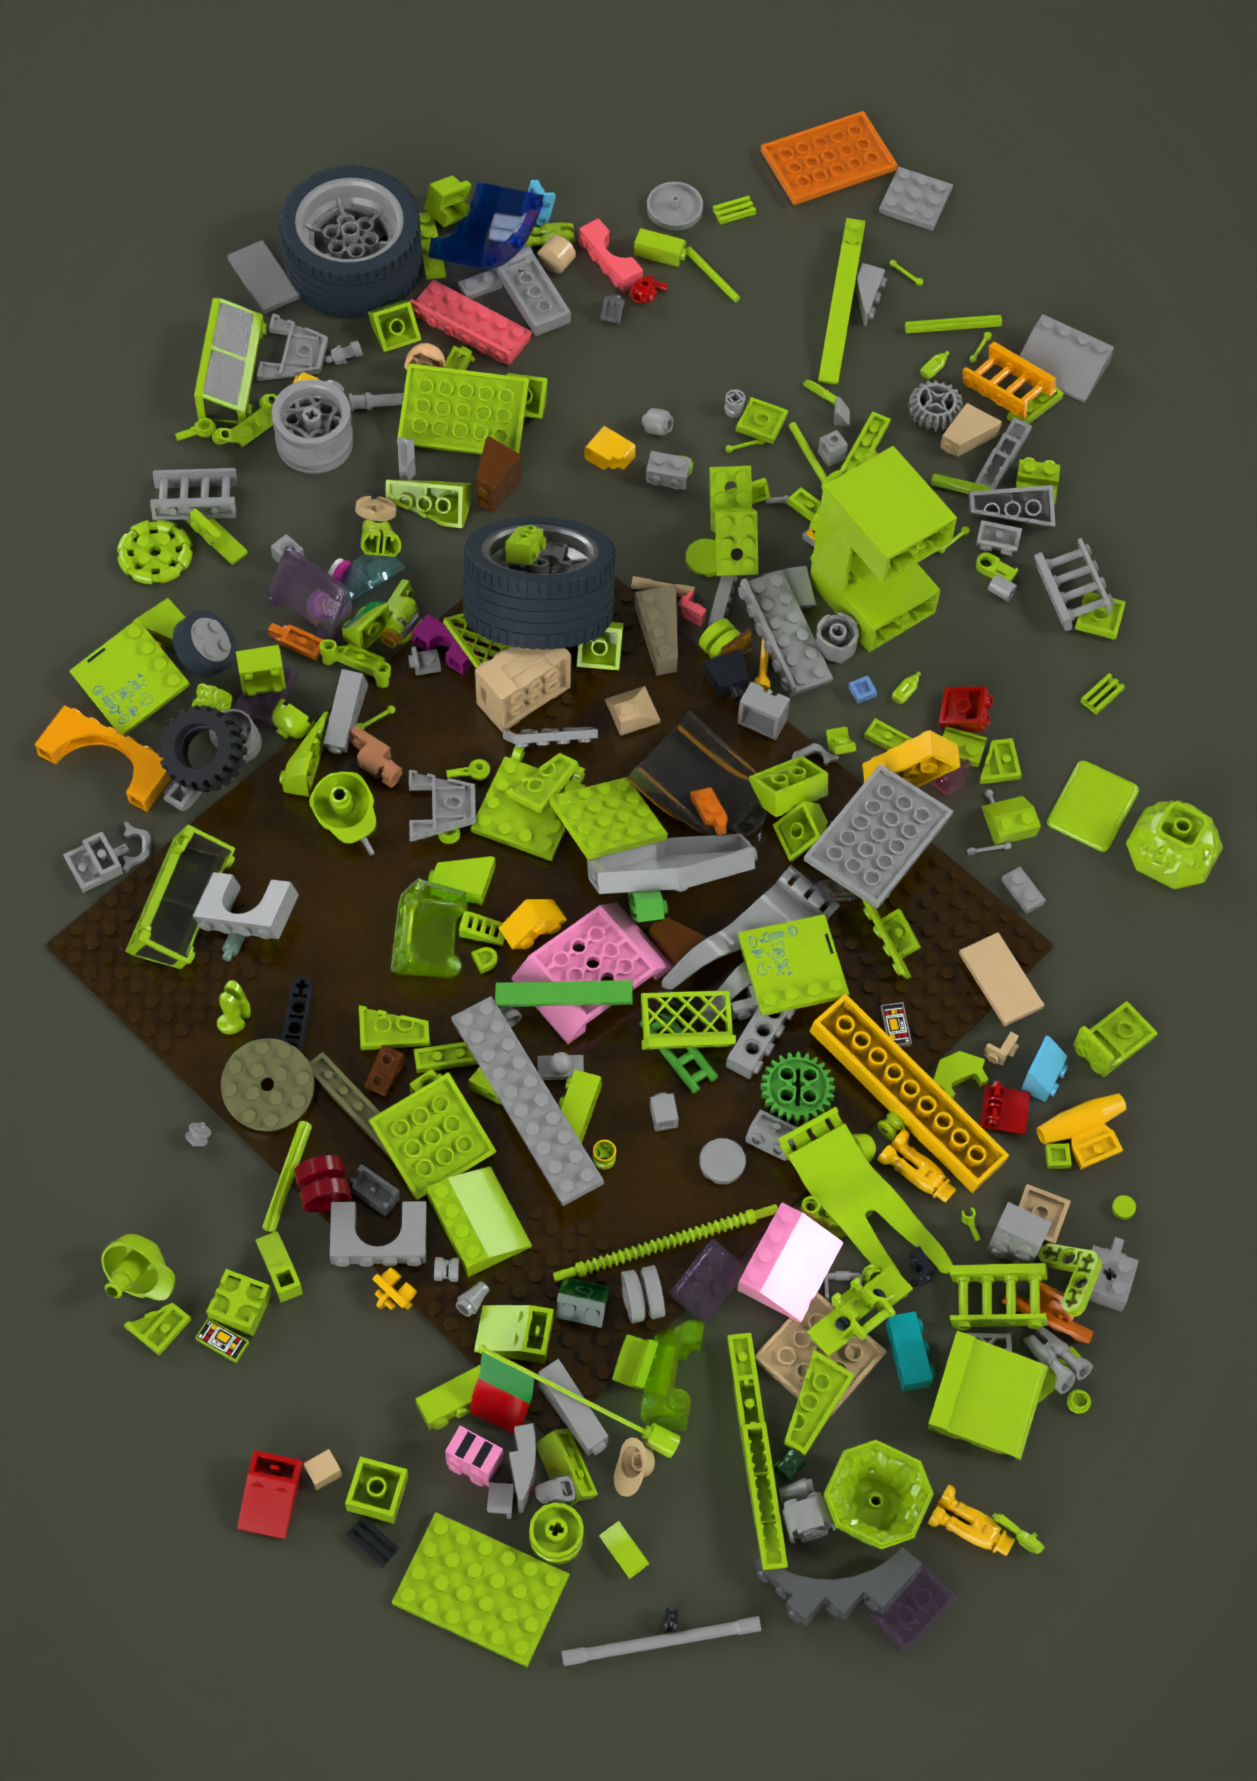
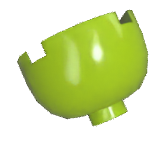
M281 698L272 714L273 723L278 728L276 732L286 739L288 736L295 739L306 736L316 722L312 721L311 724L307 722L309 719L307 715L291 704L283 705L282 703L285 700Z

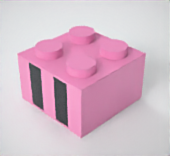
M459 1426L445 1450L448 1468L458 1475H461V1473L466 1474L470 1477L471 1482L481 1487L483 1484L489 1487V1483L494 1480L504 1462L503 1449L462 1426Z

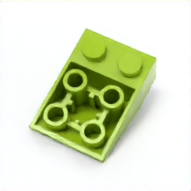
M483 1305L474 1352L479 1353V1346L485 1345V1348L502 1357L545 1364L554 1309L531 1305Z

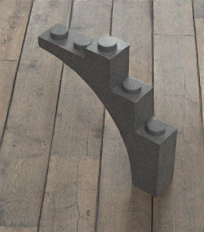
M903 1547L888 1561L871 1571L854 1577L836 1580L808 1578L795 1575L784 1569L763 1571L761 1557L755 1563L756 1575L764 1583L768 1584L770 1582L776 1587L775 1591L784 1600L789 1599L787 1601L788 1616L797 1624L801 1622L805 1626L810 1623L825 1605H827L826 1609L831 1615L836 1618L840 1616L845 1621L863 1599H865V1604L872 1611L876 1612L878 1610L881 1614H884L922 1570V1563Z

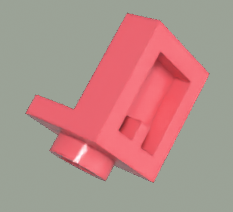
M690 590L686 596L683 595L678 603V607H680L679 616L701 627L705 622L706 609L698 603H693L694 592Z

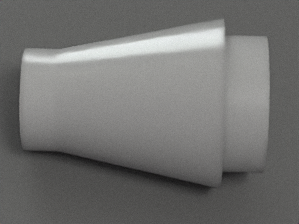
M478 1281L475 1286L457 1298V1309L468 1317L476 1314L484 1297L489 1292L488 1286Z
M805 1477L779 1488L783 1503L792 1499H797L798 1501L807 1499V1496L814 1493L815 1489L812 1478L806 1480Z

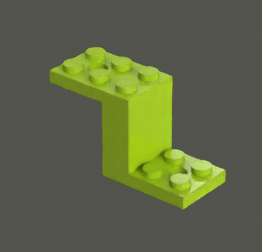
M751 466L709 467L711 530L715 533L716 576L758 575L757 511L752 508ZM727 482H735L736 490L733 493L725 491ZM735 548H739L743 552L742 557L738 560H734L731 557V552Z

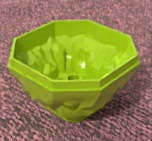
M1181 800L1157 802L1155 805L1145 808L1126 841L1136 870L1174 890L1205 882L1223 849L1218 830L1212 818L1203 814L1195 806L1184 803Z
M873 1440L843 1450L823 1495L837 1529L870 1546L884 1549L915 1538L934 1493L920 1460L878 1440ZM872 1499H875V1500H877L880 1504H879V1505H874V1504H872L871 1500H872Z

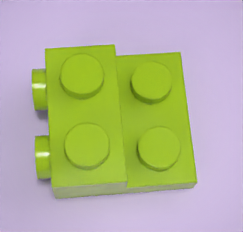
M1027 457L1024 460L1020 459L1015 488L1053 485L1055 507L1060 465H1057L1052 460H1047L1043 463L1036 462L1031 457Z

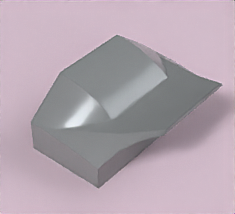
M397 438L400 480H411L416 475L414 439Z
M172 780L163 793L166 802L181 811H185L193 805L202 792L193 791Z

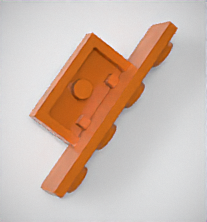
M1040 1282V1314L1046 1313L1049 1327L1056 1332H1064L1070 1335L1077 1342L1089 1344L1094 1332L1073 1322L1074 1317L1070 1316L1063 1309L1061 1303L1065 1293ZM1005 1293V1295H1004V1297H1003V1300H1002V1303L1005 1304V1305H1006V1293ZM1016 1294V1311L1030 1314V1298L1027 1300Z

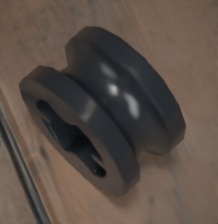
M666 1608L664 1631L671 1628L673 1632H676L678 1609L670 1611L669 1608Z

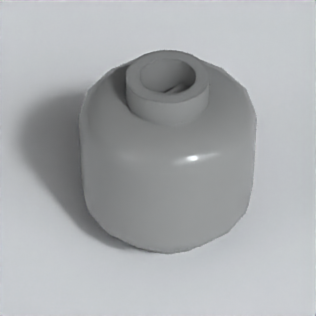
M651 408L643 415L642 425L648 434L665 436L673 428V417L669 411Z

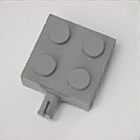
M100 832L82 840V846L63 854L67 865L84 893L122 875L123 871L118 861V856L129 852L126 843L113 849L103 832Z

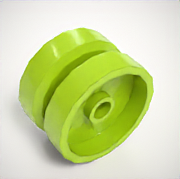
M551 1503L544 1505L536 1511L530 1522L529 1541L532 1551L540 1560L547 1564L561 1565L570 1562L578 1555L582 1548L584 1534L582 1519L574 1508L566 1504ZM554 1532H559L557 1536H553Z

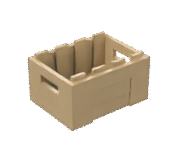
M510 647L495 654L494 658L490 661L486 660L478 665L475 670L476 703L503 733V730H508L520 722L522 718L570 688L571 654L566 648L533 650L530 648Z

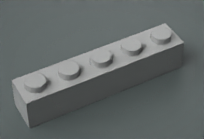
M738 575L721 576L708 627L714 622L725 618V615H728V604H731V593H734L735 586L733 585L737 582Z

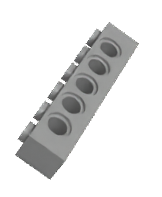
M758 1008L727 1057L726 1067L749 1080L754 1073L758 1074L763 1066V1057L770 1055L774 1047L772 1042L776 1037H781L785 1029L783 1024L786 1019H792L796 1009L775 1013L779 1017L771 1018L769 1015L761 1016ZM764 1031V1032H766L768 1035H767V1036H760V1035L758 1034V1032ZM748 1049H753V1050H755L757 1053H756V1054H749V1053L747 1052V1050H748Z

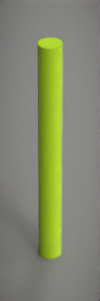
M687 247V255L735 303L738 302L740 296L691 247Z
M795 422L790 423L789 429L819 480L823 483L827 478L826 473Z

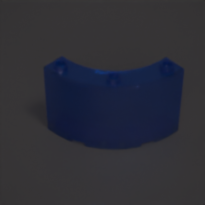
M477 182L474 196L469 206L471 208L469 215L463 217L453 233L431 237L428 257L479 269H494L506 264L517 255L529 239L536 225L540 210L543 207L544 195Z

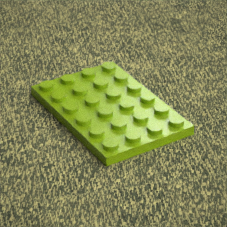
M408 363L398 438L414 439V447L482 455L487 436H490L520 453L530 380L523 377Z
M435 1512L392 1600V1605L528 1668L570 1574Z

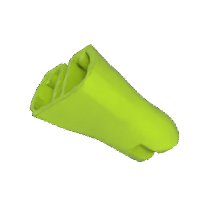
M365 519L362 524L361 549L364 551V554L395 557L401 551L402 546L398 535L393 532L388 521L374 523L373 520Z

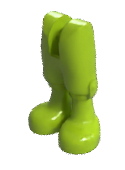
M520 216L519 233L521 248L527 245L530 248L539 245L543 246L553 235H559L571 244L576 241L572 223H545L540 227L530 226L527 217Z
M231 980L224 987L225 993H221L219 996L223 1015L218 1018L217 1027L224 1034H235L241 1031L245 1026L242 1018H249L251 1015L250 1004L241 986L236 981Z

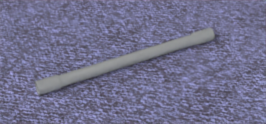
M759 1616L707 1627L589 1648L581 1647L561 1651L564 1666H569L595 1659L735 1634L743 1635L761 1631Z

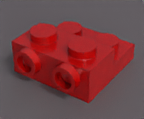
M945 687L939 718L940 727L962 728L965 732H984L985 726L990 724V715L987 713L988 708L993 706V697L989 694L987 687Z

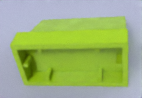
M957 1331L927 1430L956 1440H965L974 1446L998 1454H1007L1021 1461L1048 1366L978 1340L975 1336Z

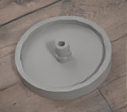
M666 182L655 187L648 196L647 213L650 219L661 228L673 231L684 230L695 225L702 216L703 199L700 193L689 184Z

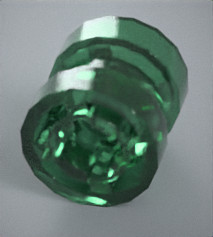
M788 1448L783 1453L782 1460H777L772 1466L778 1476L790 1483L795 1478V1472L802 1470L806 1466V1462L795 1450Z

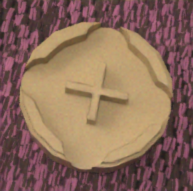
M371 496L361 497L356 501L355 508L358 515L373 521L391 520L396 517L397 510L394 502L380 496L376 497V499H371Z

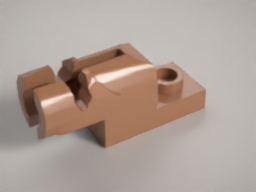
M354 726L350 731L353 746L360 750L357 755L359 767L373 775L376 779L382 777V783L392 788L399 781L402 775V768L391 760L390 747L359 727Z

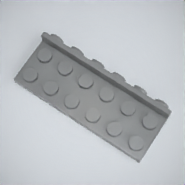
M779 570L751 581H747L746 578L742 579L738 588L739 596L742 600H745L748 615L750 618L753 617L756 623V632L763 638L764 649L773 660L772 666L774 671L778 672L781 677L783 690L787 691L791 697L832 682L833 677L783 571Z

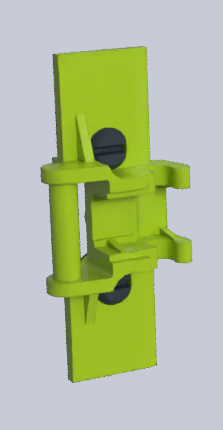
M892 1265L888 1266L863 1287L860 1285L861 1281L858 1277L852 1280L851 1288L843 1295L837 1292L831 1297L834 1310L806 1332L828 1358L856 1336L861 1340L867 1338V1334L888 1317L892 1318L895 1315L892 1306L913 1290L911 1285ZM873 1309L879 1311L864 1325L860 1326L858 1321Z

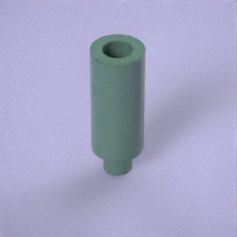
M230 933L222 947L224 952L222 958L225 961H230L232 956H237L246 936L237 933Z

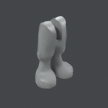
M1044 1327L1035 1329L1037 1338L1033 1334L1023 1338L1024 1344L1039 1360V1363L1048 1366L1056 1374L1055 1389L1060 1394L1066 1393L1073 1386L1075 1377L1078 1380H1083L1093 1368L1089 1360L1078 1358L1071 1354L1067 1343L1062 1342ZM1058 1358L1063 1359L1071 1370L1059 1362Z

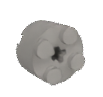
M837 613L831 616L829 614L819 621L815 641L824 659L836 664H842L854 655L859 638L857 623L852 617L844 613Z
M821 1492L811 1493L807 1496V1499L801 1501L792 1499L783 1503L784 1509L781 1511L791 1543H796L795 1539L801 1538L802 1543L817 1540L829 1535L827 1530L831 1527L833 1531L837 1529L825 1497L822 1496Z

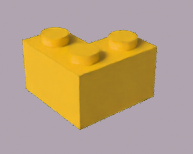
M526 899L499 927V930L512 949H528L534 944V940L539 935H553L559 932L562 924L567 919L553 899Z

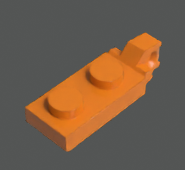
M271 623L269 626L268 635L274 638L275 642L315 661L319 659L321 655L319 645L324 639L290 624L281 627Z
M709 787L691 792L690 798L706 826L713 825L718 835L726 834L727 814L712 788Z

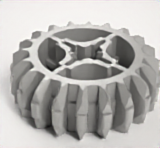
M937 380L934 383L927 381L926 385L921 383L918 388H915L910 395L908 405L910 416L913 417L914 422H919L920 427L925 425L927 430L930 427L934 428L935 432L938 428L944 431L946 426L949 427L963 409V401L961 395L958 394V389L952 390V384L946 386L944 381L939 384ZM947 405L951 408L949 411L946 409Z

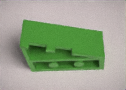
M660 890L628 892L632 920L644 922L665 919L664 914L668 913L667 902L662 899Z

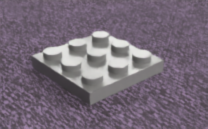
M898 167L879 207V213L933 231L952 191L953 184Z

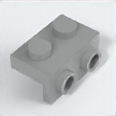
M651 451L646 469V482L652 485L685 490L691 458Z
M981 520L976 546H980L979 549L991 552L992 549L999 550L1002 555L1012 556V553H1017L1022 529Z

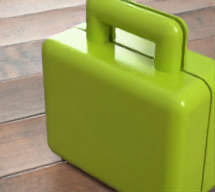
M1079 761L1049 814L1047 825L1098 851L1105 852L1110 848L1139 793V788L1136 784L1090 762Z

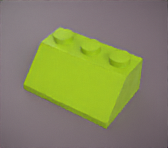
M802 755L749 776V781L762 808L775 817L791 811L802 801L813 802L828 795V773Z

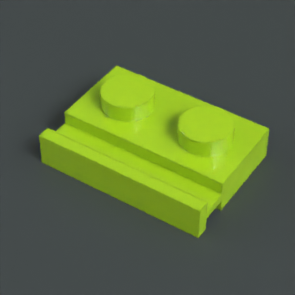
M946 726L943 737L958 745L960 763L979 767L987 738Z

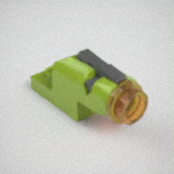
M402 579L387 602L390 619H388L382 631L381 640L389 647L399 645L420 619L418 607L413 599L414 591L409 580Z

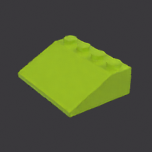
M491 1167L448 1177L426 1187L427 1198L468 1277L532 1247Z

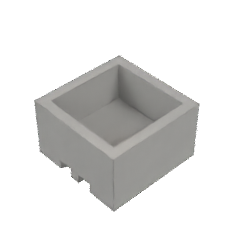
M750 682L740 700L737 723L777 740L787 721L790 698L779 693L774 696L772 695V690L768 689L767 692H764L762 686Z

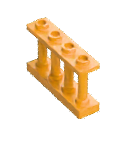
M996 342L989 345V359L977 370L972 371L967 367L963 369V383L967 387L976 390L982 396L991 399L997 405L1006 408L1022 419L1027 417V404L1040 392H1044L1050 397L1056 392V377ZM993 365L1003 368L990 381L982 377ZM1009 374L1018 377L1005 390L997 385ZM1024 383L1034 387L1021 399L1013 395Z

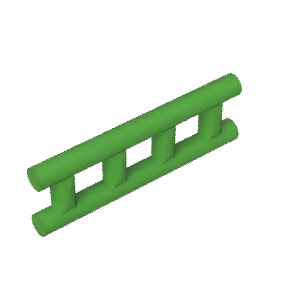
M659 1014L661 1016L660 1019L665 1024L672 1018L671 1015ZM643 1020L639 1023V1025H640L642 1028H643ZM675 1020L669 1026L675 1033L682 1031V1028ZM657 1021L649 1024L650 1034H658L656 1031L662 1028ZM686 1048L688 1052L679 1058H676L670 1049H659L693 1094L700 1089L696 1083L706 1076L711 1082L718 1078L717 1073L697 1048ZM694 1059L701 1069L690 1076L683 1065Z

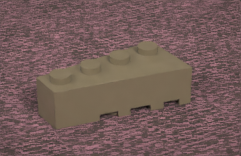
M676 584L635 592V609L656 676L677 672Z

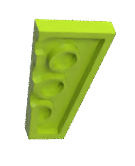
M816 1350L813 1351L784 1441L786 1446L802 1456H806L853 1381L855 1374Z

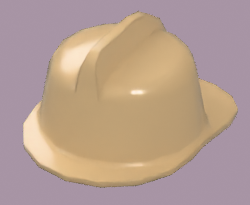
M631 1437L626 1439L620 1451L614 1473V1486L621 1496L629 1497L634 1495L638 1491L643 1478L649 1476L655 1466L653 1450L644 1446L638 1438Z

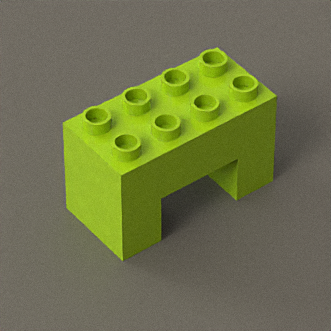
M894 446L879 454L875 450L870 451L860 458L856 467L845 474L840 470L835 471L823 481L821 486L823 489L821 505L818 508V525L814 533V552L810 558L812 561L810 571L812 586L836 614H847L856 621L859 630L858 640L868 652H871L936 612L941 590L918 565V562L952 543L957 517Z

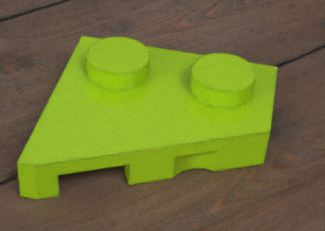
M1013 738L993 740L981 774L980 784L1020 780L1022 774Z
M174 1303L163 1306L159 1311L147 1313L144 1315L145 1317L132 1323L131 1321L126 1322L124 1327L160 1356L191 1321V1317Z

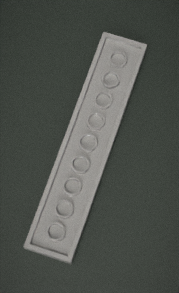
M492 996L452 1016L453 1024L562 1206L603 1185V1178L500 1009L495 1005Z

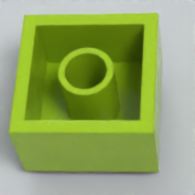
M360 1456L345 1502L347 1511L394 1524L409 1478L408 1470Z

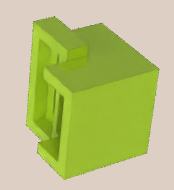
M453 175L431 183L424 210L443 227L466 219L470 206L465 201L468 200L471 184L467 180L460 182Z

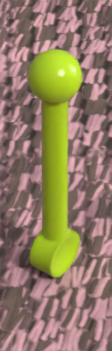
M895 260L889 262L890 267H895L915 281L916 286L920 287L923 285V279L914 277L897 265Z
M990 332L984 333V339L974 355L969 358L971 363L977 361V356L986 341L991 339L992 335Z
M757 439L735 446L727 445L725 451L731 453L735 449L755 444L764 445L765 442Z
M966 526L962 527L961 532L953 537L952 543L963 535H968L970 529ZM952 543L941 548L940 550H938V552L944 553L945 549L949 547Z
M391 705L384 712L365 723H358L356 726L364 731L366 726L387 714H393L395 707Z

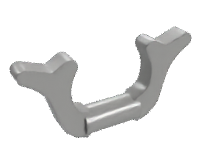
M811 744L798 751L796 750L792 756V759L801 755L805 757L812 753L819 754L823 759L824 766H827L830 762H837L839 759L838 755L828 753L819 744Z
M125 822L126 831L124 836L126 839L134 836L142 838L141 854L136 857L126 855L123 857L125 861L123 871L127 873L133 866L144 863L150 858L151 837L146 830L134 828L128 822Z

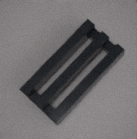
M363 1515L352 1526V1529L346 1533V1536L382 1568L399 1550L395 1543ZM364 1525L366 1528H368L374 1535H376L382 1542H384L391 1549V1551L388 1552L382 1545H380L374 1538H372L366 1531H364L361 1528V1526ZM358 1532L385 1556L383 1560L354 1534Z

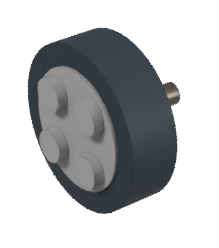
M195 611L181 620L174 628L172 636L174 650L182 664L194 674L202 677H212L228 668L234 662L237 651L235 638L228 625L217 615L209 611Z

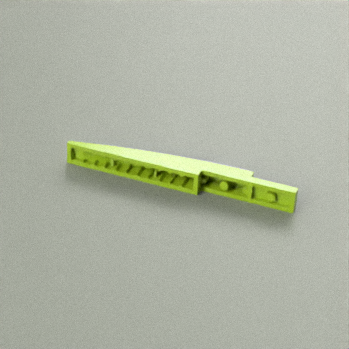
M846 218L818 383L838 386L866 222L864 220Z
M751 1333L727 1335L735 1403L762 1569L767 1571L788 1568Z

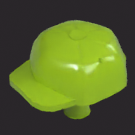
M343 771L331 773L317 783L309 802L316 818L325 829L330 830L340 841L347 844L355 843L374 831L376 817L373 809V795L364 779L358 773Z
M126 1234L107 1245L102 1253L101 1261L103 1270L109 1280V1283L105 1285V1291L109 1296L120 1298L122 1293L126 1292L135 1297H148L160 1301L167 1299L172 1294L175 1275L166 1266L164 1257L156 1243L137 1234Z

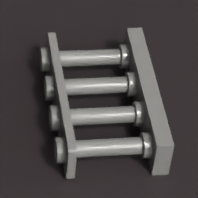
M235 468L153 471L154 486L159 488V499H151L150 502L153 520L190 519L189 513L195 508L207 519L236 518L235 497H230V486H237ZM222 486L221 497L209 498V487ZM201 487L200 498H188V488ZM168 488H180V498L167 499Z
M1082 538L1077 539L1079 549L1051 560L1049 558L1045 559L1042 552L1034 555L1038 572L1065 632L1073 629L1072 621L1075 620V617L1105 607L1108 615H1110L1114 605L1111 594H1107L1105 591L1107 586L1104 578H1099L1098 576L1099 568L1096 560L1092 561L1090 558L1092 555L1088 543L1084 544ZM1080 557L1083 558L1086 566L1059 576H1052L1051 574L1053 567ZM1090 573L1093 580L1092 583L1066 593L1063 591L1059 592L1058 587H1060V584ZM1095 590L1098 591L1101 598L1072 610L1071 608L1067 609L1065 606L1068 600Z

